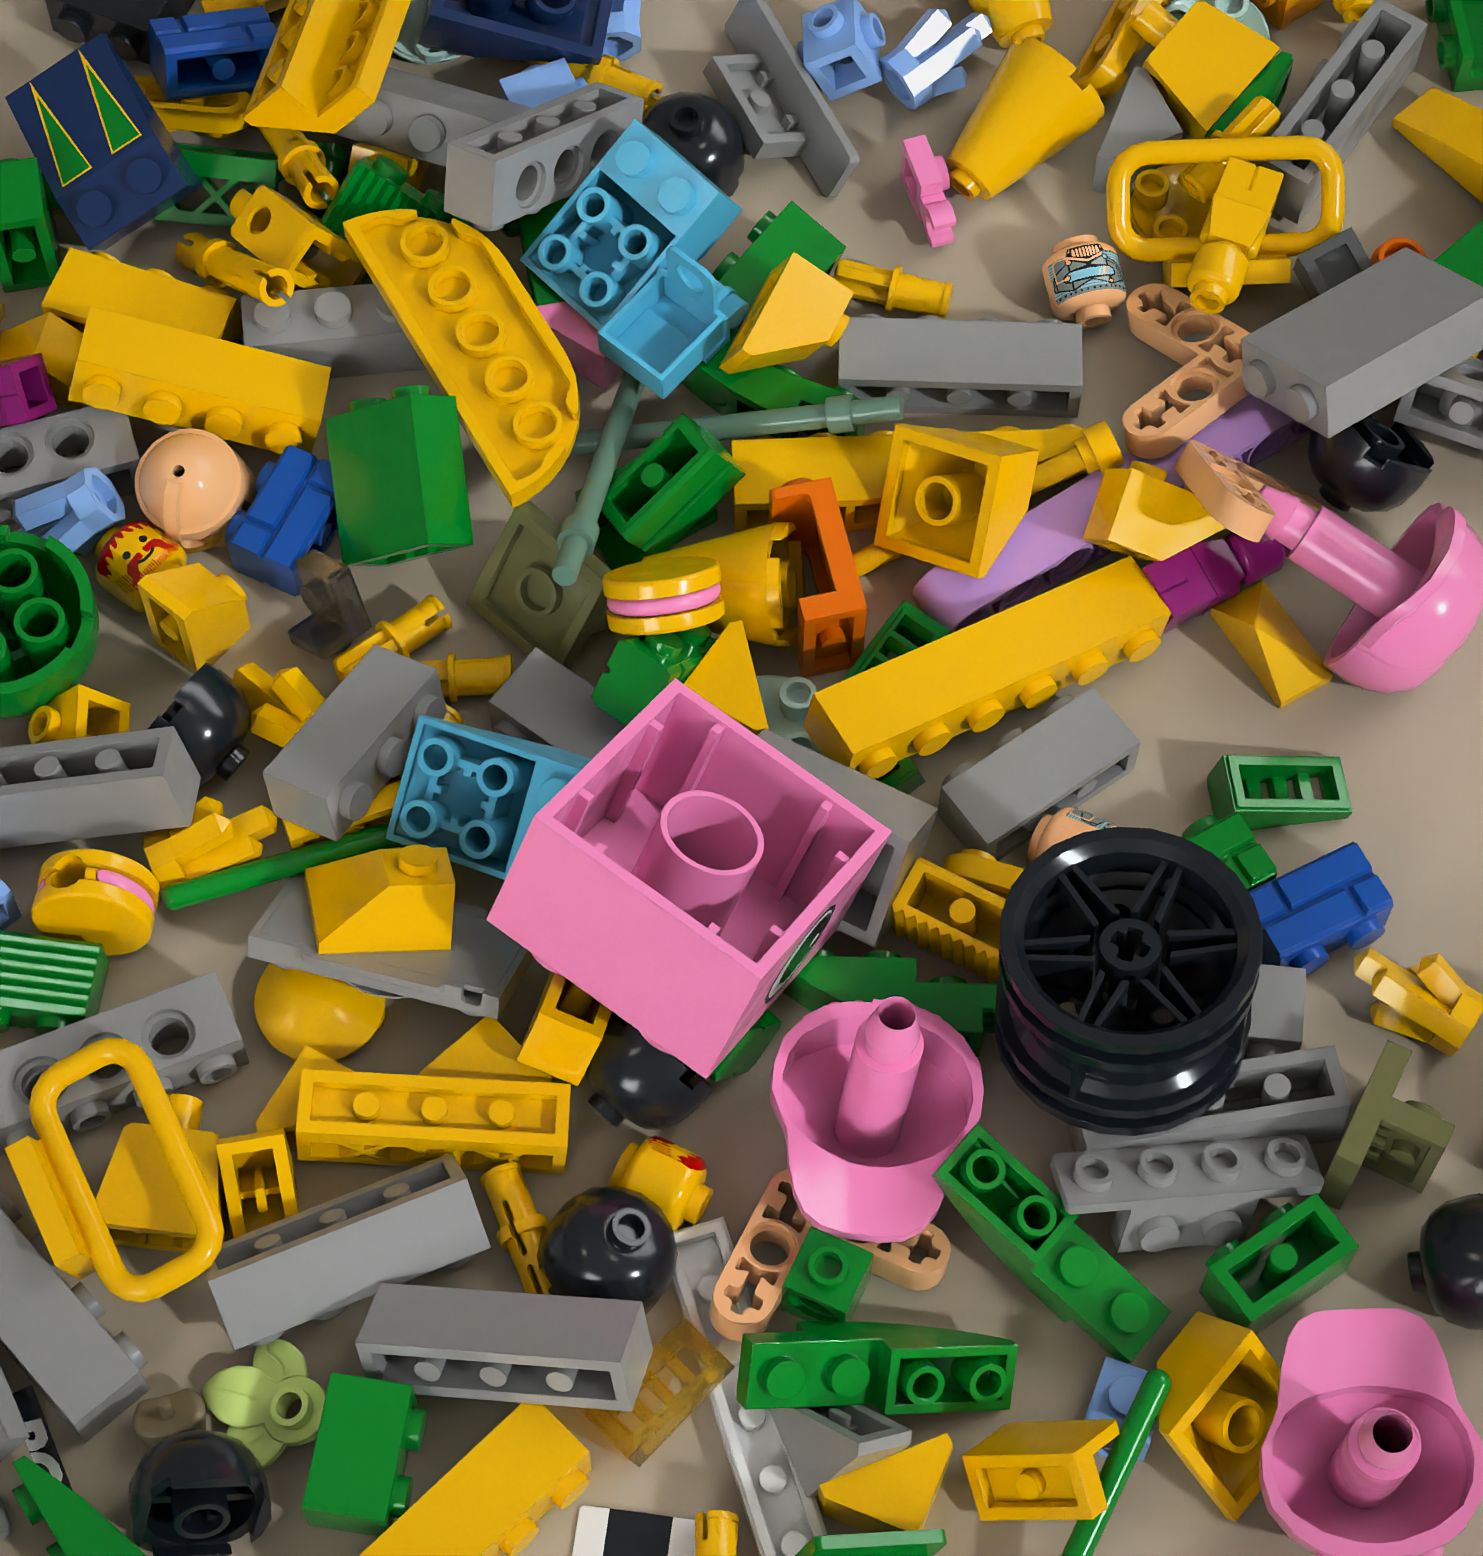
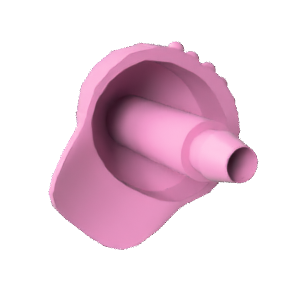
M1263 485L1259 493L1276 513L1265 534L1272 541L1275 539L1291 550L1287 557L1289 560L1355 602L1332 640L1323 664L1347 683L1364 690L1383 694L1411 691L1434 676L1450 656L1460 648L1474 629L1483 608V542L1474 529L1466 522L1464 514L1454 507H1446L1440 502L1430 505L1413 521L1390 550L1324 506H1321L1316 512L1302 503L1299 497L1267 485Z
M892 996L882 1000L873 999L872 1002H864L862 1000L841 1003L831 1002L805 1015L783 1037L770 1074V1103L774 1115L785 1134L788 1172L794 1199L803 1217L818 1230L839 1238L875 1243L903 1242L922 1233L935 1218L945 1194L932 1177V1174L971 1128L979 1123L984 1095L980 1062L965 1041V1038L944 1021L941 1016L919 1008L908 999L900 996Z
M1401 1308L1319 1311L1297 1321L1286 1341L1280 1368L1276 1413L1259 1453V1484L1268 1513L1288 1535V1538L1315 1554V1556H1442L1443 1547L1465 1530L1469 1520L1483 1499L1482 1440L1457 1401L1448 1364L1437 1336L1420 1315Z

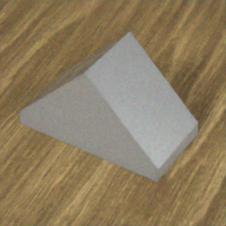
M1134 66L1096 159L1092 190L1106 192L1110 166L1117 155L1130 145L1145 141L1182 140L1183 131L1145 68ZM1147 165L1140 167L1132 175L1130 183L1134 182L1136 180L1137 175L1140 174L1142 171L1147 169H1157L1165 165Z
M864 1405L769 1409L807 1498L818 1495L820 1484L896 1454L911 1444L912 1430Z

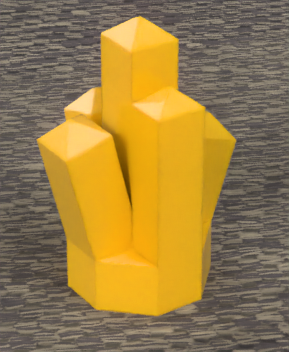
M253 661L236 668L234 671L233 682L243 691L250 707L251 733L282 748L286 746L326 700L297 666L278 670L275 678Z
M205 796L195 804L191 826L156 830L143 836V849L161 889L164 890L171 884L261 859L263 844L258 840L277 832L278 817L274 815L273 811L260 805L229 819L225 816L222 802Z
M1368 948L1354 957V975L1371 985L1372 995L1378 998L1369 1008L1373 1025L1428 1043L1449 1057H1452L1459 1050L1483 1012V995L1466 985L1440 953L1423 956L1420 965L1416 964L1406 968H1402L1372 948Z

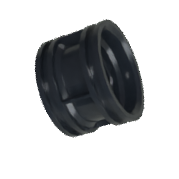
M1112 827L1083 832L1054 844L1027 865L1011 886L1001 912L999 976L997 979L994 1034L1001 1061L1017 1087L1040 1109L1069 1125L1099 1134L1138 1136L1167 1131L1193 1120L1224 1096L1238 1076L1247 1050L1248 1035L1251 1028L1252 1000L1258 985L1259 970L1263 957V927L1254 899L1238 875L1215 854L1184 837L1151 828ZM1190 995L1202 1000L1203 1003L1200 1007L1197 1006ZM1065 1002L1074 1003L1078 1017L1063 1010L1059 1005Z

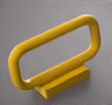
M1306 135L1158 140L1132 144L1117 155L1109 168L1106 183L1109 235L1118 250L1134 260L1146 262L1162 261L1164 284L1169 285L1171 288L1187 287V276L1196 253L1203 245L1200 241V236L1146 238L1138 235L1132 228L1130 216V182L1134 172L1140 167L1147 165L1228 162L1230 156L1244 161L1310 160L1317 165L1321 175L1320 221L1313 229L1305 232L1265 233L1257 256L1248 262V272L1243 285L1291 283V259L1288 257L1297 256L1339 234L1342 229L1345 214V174L1342 160L1333 146L1318 137Z
M107 1037L84 1046L55 1062L44 1071L32 1089L29 1103L32 1124L39 1140L37 1141L28 1135L4 1149L55 1267L79 1280L97 1272L110 1293L124 1301L142 1303L160 1298L200 1276L213 1265L222 1249L224 1226L221 1213L156 1069L142 1047L127 1039ZM110 1064H117L128 1073L194 1220L197 1231L196 1239L190 1249L143 1275H134L124 1266L56 1108L58 1097L65 1088Z

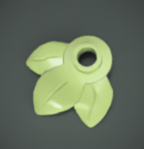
M276 1339L271 1343L257 1346L253 1357V1366L237 1365L224 1368L213 1375L202 1389L203 1398L208 1409L218 1420L229 1425L226 1434L241 1440L261 1463L262 1468H266L274 1463L287 1445L299 1446L312 1442L317 1438L326 1391L316 1381L308 1378L305 1356L288 1341ZM297 1399H301L302 1407L300 1412L295 1417L286 1419V1413L290 1405Z

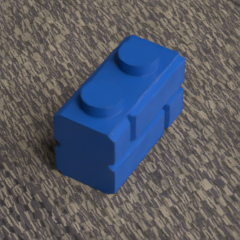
M263 6L183 15L180 19H174V17L150 19L148 30L151 72L157 84H159L166 101L254 90L277 30L273 22H270V17Z
M289 445L286 446L277 463L268 461L262 467L255 484V494L257 496L247 512L238 510L233 515L226 530L225 542L228 544L233 568L238 573L262 583L264 581L268 582L271 587L296 597L300 595L336 534L338 522L330 461L325 459L319 460L314 454Z
M1354 842L1346 844L1249 891L1254 899L1263 927L1262 964L1306 969V975L1322 967L1330 958L1327 953L1348 944L1355 951L1379 939L1385 932L1383 926L1386 925L1394 906L1391 895L1378 875H1374L1370 862L1359 845Z

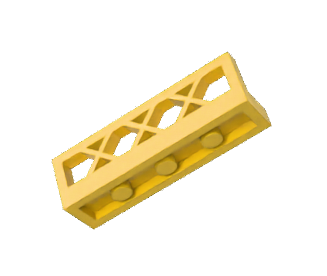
M301 1068L296 1120L298 1160L416 1167L452 1152L461 1169L488 1171L504 1163L516 1162L521 1164L522 1173L565 1175L571 1084Z

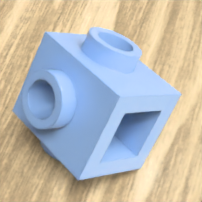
M837 0L802 15L803 40L798 42L799 57L809 74L830 101L882 81V67L879 59H881V47L886 44V37L882 24L875 13L867 14L858 0Z

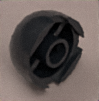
M679 92L660 98L643 111V125L666 141L727 196L731 197L739 185V177L744 170L745 144L736 118L717 100L701 93Z
M1379 410L1329 439L1312 430L1308 446V457L1312 473L1322 485L1319 489L1321 496L1335 508L1346 512L1351 507L1363 512H1387L1402 505L1422 486L1432 472L1430 469L1434 464L1432 455L1425 445L1403 424L1395 422L1389 428L1375 420L1374 417Z
M206 662L173 697V703L163 715H158L148 728L175 727L201 776L199 787L212 779L216 774L227 781L250 754V751L241 745L251 726L250 707L244 693L223 671L217 670L209 662Z
M614 1012L611 1013L603 1038L584 1074L592 1088L596 1091L589 1098L588 1102L615 1127H618L624 1119H627L645 1130L666 1129L681 1123L697 1110L714 1091L707 1081H700L694 1087L689 1081L697 1072L673 1055L653 1047L644 1039L639 1030L628 1022L626 1024Z
M619 1186L592 1187L564 1203L542 1232L537 1252L539 1270L544 1265L545 1275L551 1283V1287L548 1289L550 1294L642 1301L645 1315L649 1313L669 1287L674 1276L678 1256L673 1228L661 1208L642 1193Z
M1477 1193L1446 1201L1432 1211L1421 1227L1419 1250L1407 1253L1408 1270L1413 1291H1426L1436 1313L1447 1322L1469 1330H1483V1194Z
M189 1429L164 1439L143 1455L129 1483V1513L133 1541L139 1548L142 1541L151 1545L153 1556H228L232 1554L231 1545L227 1542L237 1540L249 1532L250 1542L252 1543L263 1534L272 1519L268 1483L261 1463L241 1440L222 1432Z

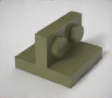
M529 501L514 508L466 603L527 656L537 647L571 670L589 635L609 628L606 613L609 608L607 606V597L604 596L602 578L612 570L594 554H591L583 560L577 580L573 585L561 586L557 584L552 578V570L560 551L557 546V538L561 526Z
M1387 1040L1324 1178L1323 1187L1318 1195L1325 1204L1340 1210L1361 1166L1422 1194L1447 1147L1455 1125L1442 1120L1441 1114L1427 1104L1413 1100L1403 1102L1392 1097L1413 1052L1412 1050Z

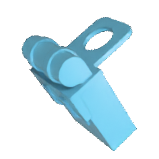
M670 246L666 250L667 269L665 270L660 266L656 270L657 274L597 332L599 351L663 400L701 361L707 364L730 340V328L734 329L740 325L750 308L749 303L740 298L735 289L731 286H724L717 281L704 266L697 263L675 246Z

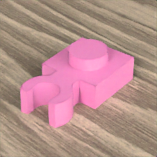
M925 134L905 139L902 143L900 175L918 221L923 220L924 230L932 248L954 243L955 238L951 226H955L957 221L953 208L943 193L944 190L950 188L949 173L942 155H933Z

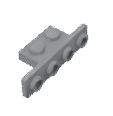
M739 0L725 24V30L740 55L712 56L703 74L721 105L736 118L744 144L753 159L800 156L824 197H837L857 167L860 160L859 155L766 1Z
M1303 1134L1055 1153L1050 1163V1169L1064 1209L1068 1214L1116 1211L1110 1233L1117 1253L1143 1250L1160 1252L1168 1248L1200 1245L1220 1247L1233 1240L1244 1242L1259 1199L1319 1194L1324 1184L1323 1176L1309 1142Z

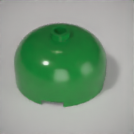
M0 525V719H9L34 714L40 706H47L56 696L79 683L88 670L97 648L99 614L88 575L79 559L70 549L50 535L48 539L29 533L10 531L9 525Z

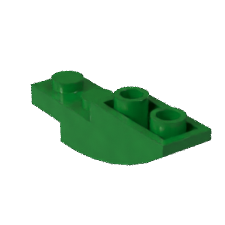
M738 326L734 329L730 328V340L707 364L701 361L681 381L700 400L721 415L823 404L826 397L852 394L854 400H859V398L845 388L839 386L826 387L802 378L794 370L781 365L766 366L733 374L726 373L719 366L740 329ZM865 424L857 425L856 431L835 433V435L862 436L865 433ZM828 428L800 431L808 435L829 433ZM799 431L768 435L775 438H796Z
M820 949L783 991L784 994L811 1012L831 1002L841 1003L856 1000L872 1002L873 999L882 1000L892 996L904 997L919 1008L941 1016L944 1021L965 1038V1041L976 1057H979L983 1033H994L997 981L994 984L967 983L965 979L960 977L939 976L931 979L929 982H917V958H902L901 955L892 951L878 950L868 952L863 957L836 956L831 951Z
M978 1123L971 1128L932 1174L934 1180L965 1221L1008 1269L1063 1322L1069 1320L1076 1322L1116 1360L1127 1364L1131 1363L1171 1314L1172 1311L1074 1223L1079 1217L1078 1214H1068L1064 1209L1062 1200Z
M797 1321L796 1332L743 1333L735 1399L745 1410L874 1404L884 1415L1010 1410L1018 1344L1010 1339L984 1334L907 1324Z

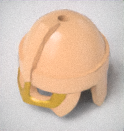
M179 429L160 437L143 454L135 475V493L144 520L150 522L165 533L166 536L180 544L186 554L200 552L212 547L228 546L225 542V535L230 520L238 510H241L244 502L252 504L257 496L255 494L256 478L247 463L223 439L213 433L200 429ZM180 470H185L182 476L176 477Z

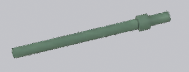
M625 370L574 512L564 519L557 538V546L560 551L552 570V578L561 586H571L576 582L583 560L588 558L594 551L600 533L597 520L645 386Z
M852 394L826 397L823 404L691 419L713 434L717 440L828 428L830 434L856 431L857 425L903 420L904 405L901 395L854 400ZM674 420L631 425L622 450L647 448L656 438L663 436V431ZM603 428L578 431L569 456L594 454Z

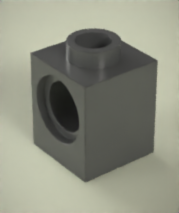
M1350 227L1297 255L1293 270L1309 300H1312L1371 267L1372 263L1354 230Z

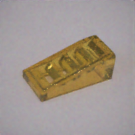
M685 1318L653 1346V1352L639 1390L640 1393L647 1387L664 1404L658 1412L654 1414L637 1397L632 1413L643 1425L634 1433L617 1417L622 1411L585 1408L582 1413L624 1456L640 1467L724 1380L735 1366ZM684 1346L707 1367L697 1377L675 1356ZM665 1366L686 1386L677 1395L656 1376Z

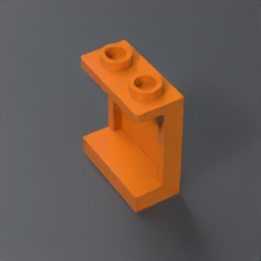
M831 477L811 480L809 478L793 479L784 483L781 487L773 488L769 491L768 524L774 522L794 523L796 529L787 536L788 541H801L803 555L808 558L818 594L799 598L796 658L801 677L806 678L853 667L864 652L867 606Z

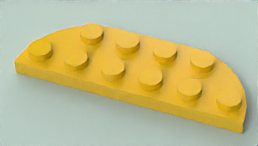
M395 209L372 212L342 222L346 239L440 392L444 396H456L458 421L512 509L528 501L552 481L568 459L579 428L580 404L576 376L566 352L507 259L486 236L466 223L454 218L450 224L436 219L418 217L417 210Z

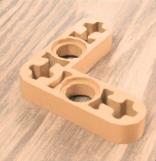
M1151 283L1135 289L1126 301L1131 333L1139 340L1183 366L1130 405L1123 414L1122 424L1127 450L1134 456L1142 459H1156L1172 453L1250 394L1244 390L1242 379L1241 339L1251 333L1218 313L1208 314L1199 311L1191 304L1189 296L1175 288L1169 287V285L1161 283ZM1198 332L1211 335L1208 339L1199 342H1186L1182 340L1185 336ZM1202 390L1211 393L1202 400L1186 401L1181 399L1184 394L1191 391Z
M1191 439L1188 441L1173 466L1177 474L1218 523L1233 533L1253 542L1261 540L1276 515L1273 508L1259 493L1263 485L1301 498L1300 501L1316 512L1321 506H1324L1337 514L1315 497L1196 440Z
M788 1168L776 1173L770 1180L715 1285L709 1310L710 1319L717 1332L727 1339L740 1342L742 1341L743 1333H763L767 1329L782 1300V1285L810 1227H815L803 1217L799 1207L792 1217L790 1226L781 1221L786 1201H790L793 1198ZM932 1223L922 1233L903 1242H891L889 1252L882 1250L884 1243L840 1238L873 1253L872 1274L915 1291L928 1290L938 1285L945 1275L951 1253L948 1237L940 1228ZM759 1242H774L784 1249L787 1259L778 1265H765L753 1257L750 1249ZM917 1247L929 1252L921 1264L913 1263L909 1260L910 1254L912 1255ZM747 1281L757 1286L751 1308L748 1307L742 1315L736 1314L731 1311V1306L739 1302L745 1291Z

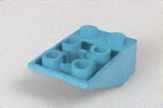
M634 119L519 260L599 331L657 274L656 270L660 266L665 270L667 269L666 250L670 246L677 247L698 262L707 254L743 209L660 136Z
M419 715L385 839L405 846L421 844L432 848L446 847L451 862L505 880L534 815L592 759L561 748L426 715Z

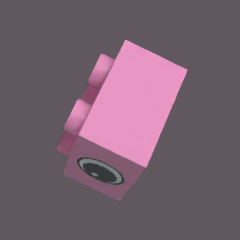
M675 678L534 815L487 917V921L530 951L536 961L544 968L557 975L564 976L639 1030L644 1039L653 1047L673 1055L707 1079L835 933L892 831Z

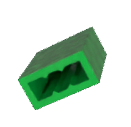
M426 385L403 386L391 390L392 399L386 401L385 398L355 400L349 403L350 412L325 419L343 566H392L474 545L456 396L429 395V387Z

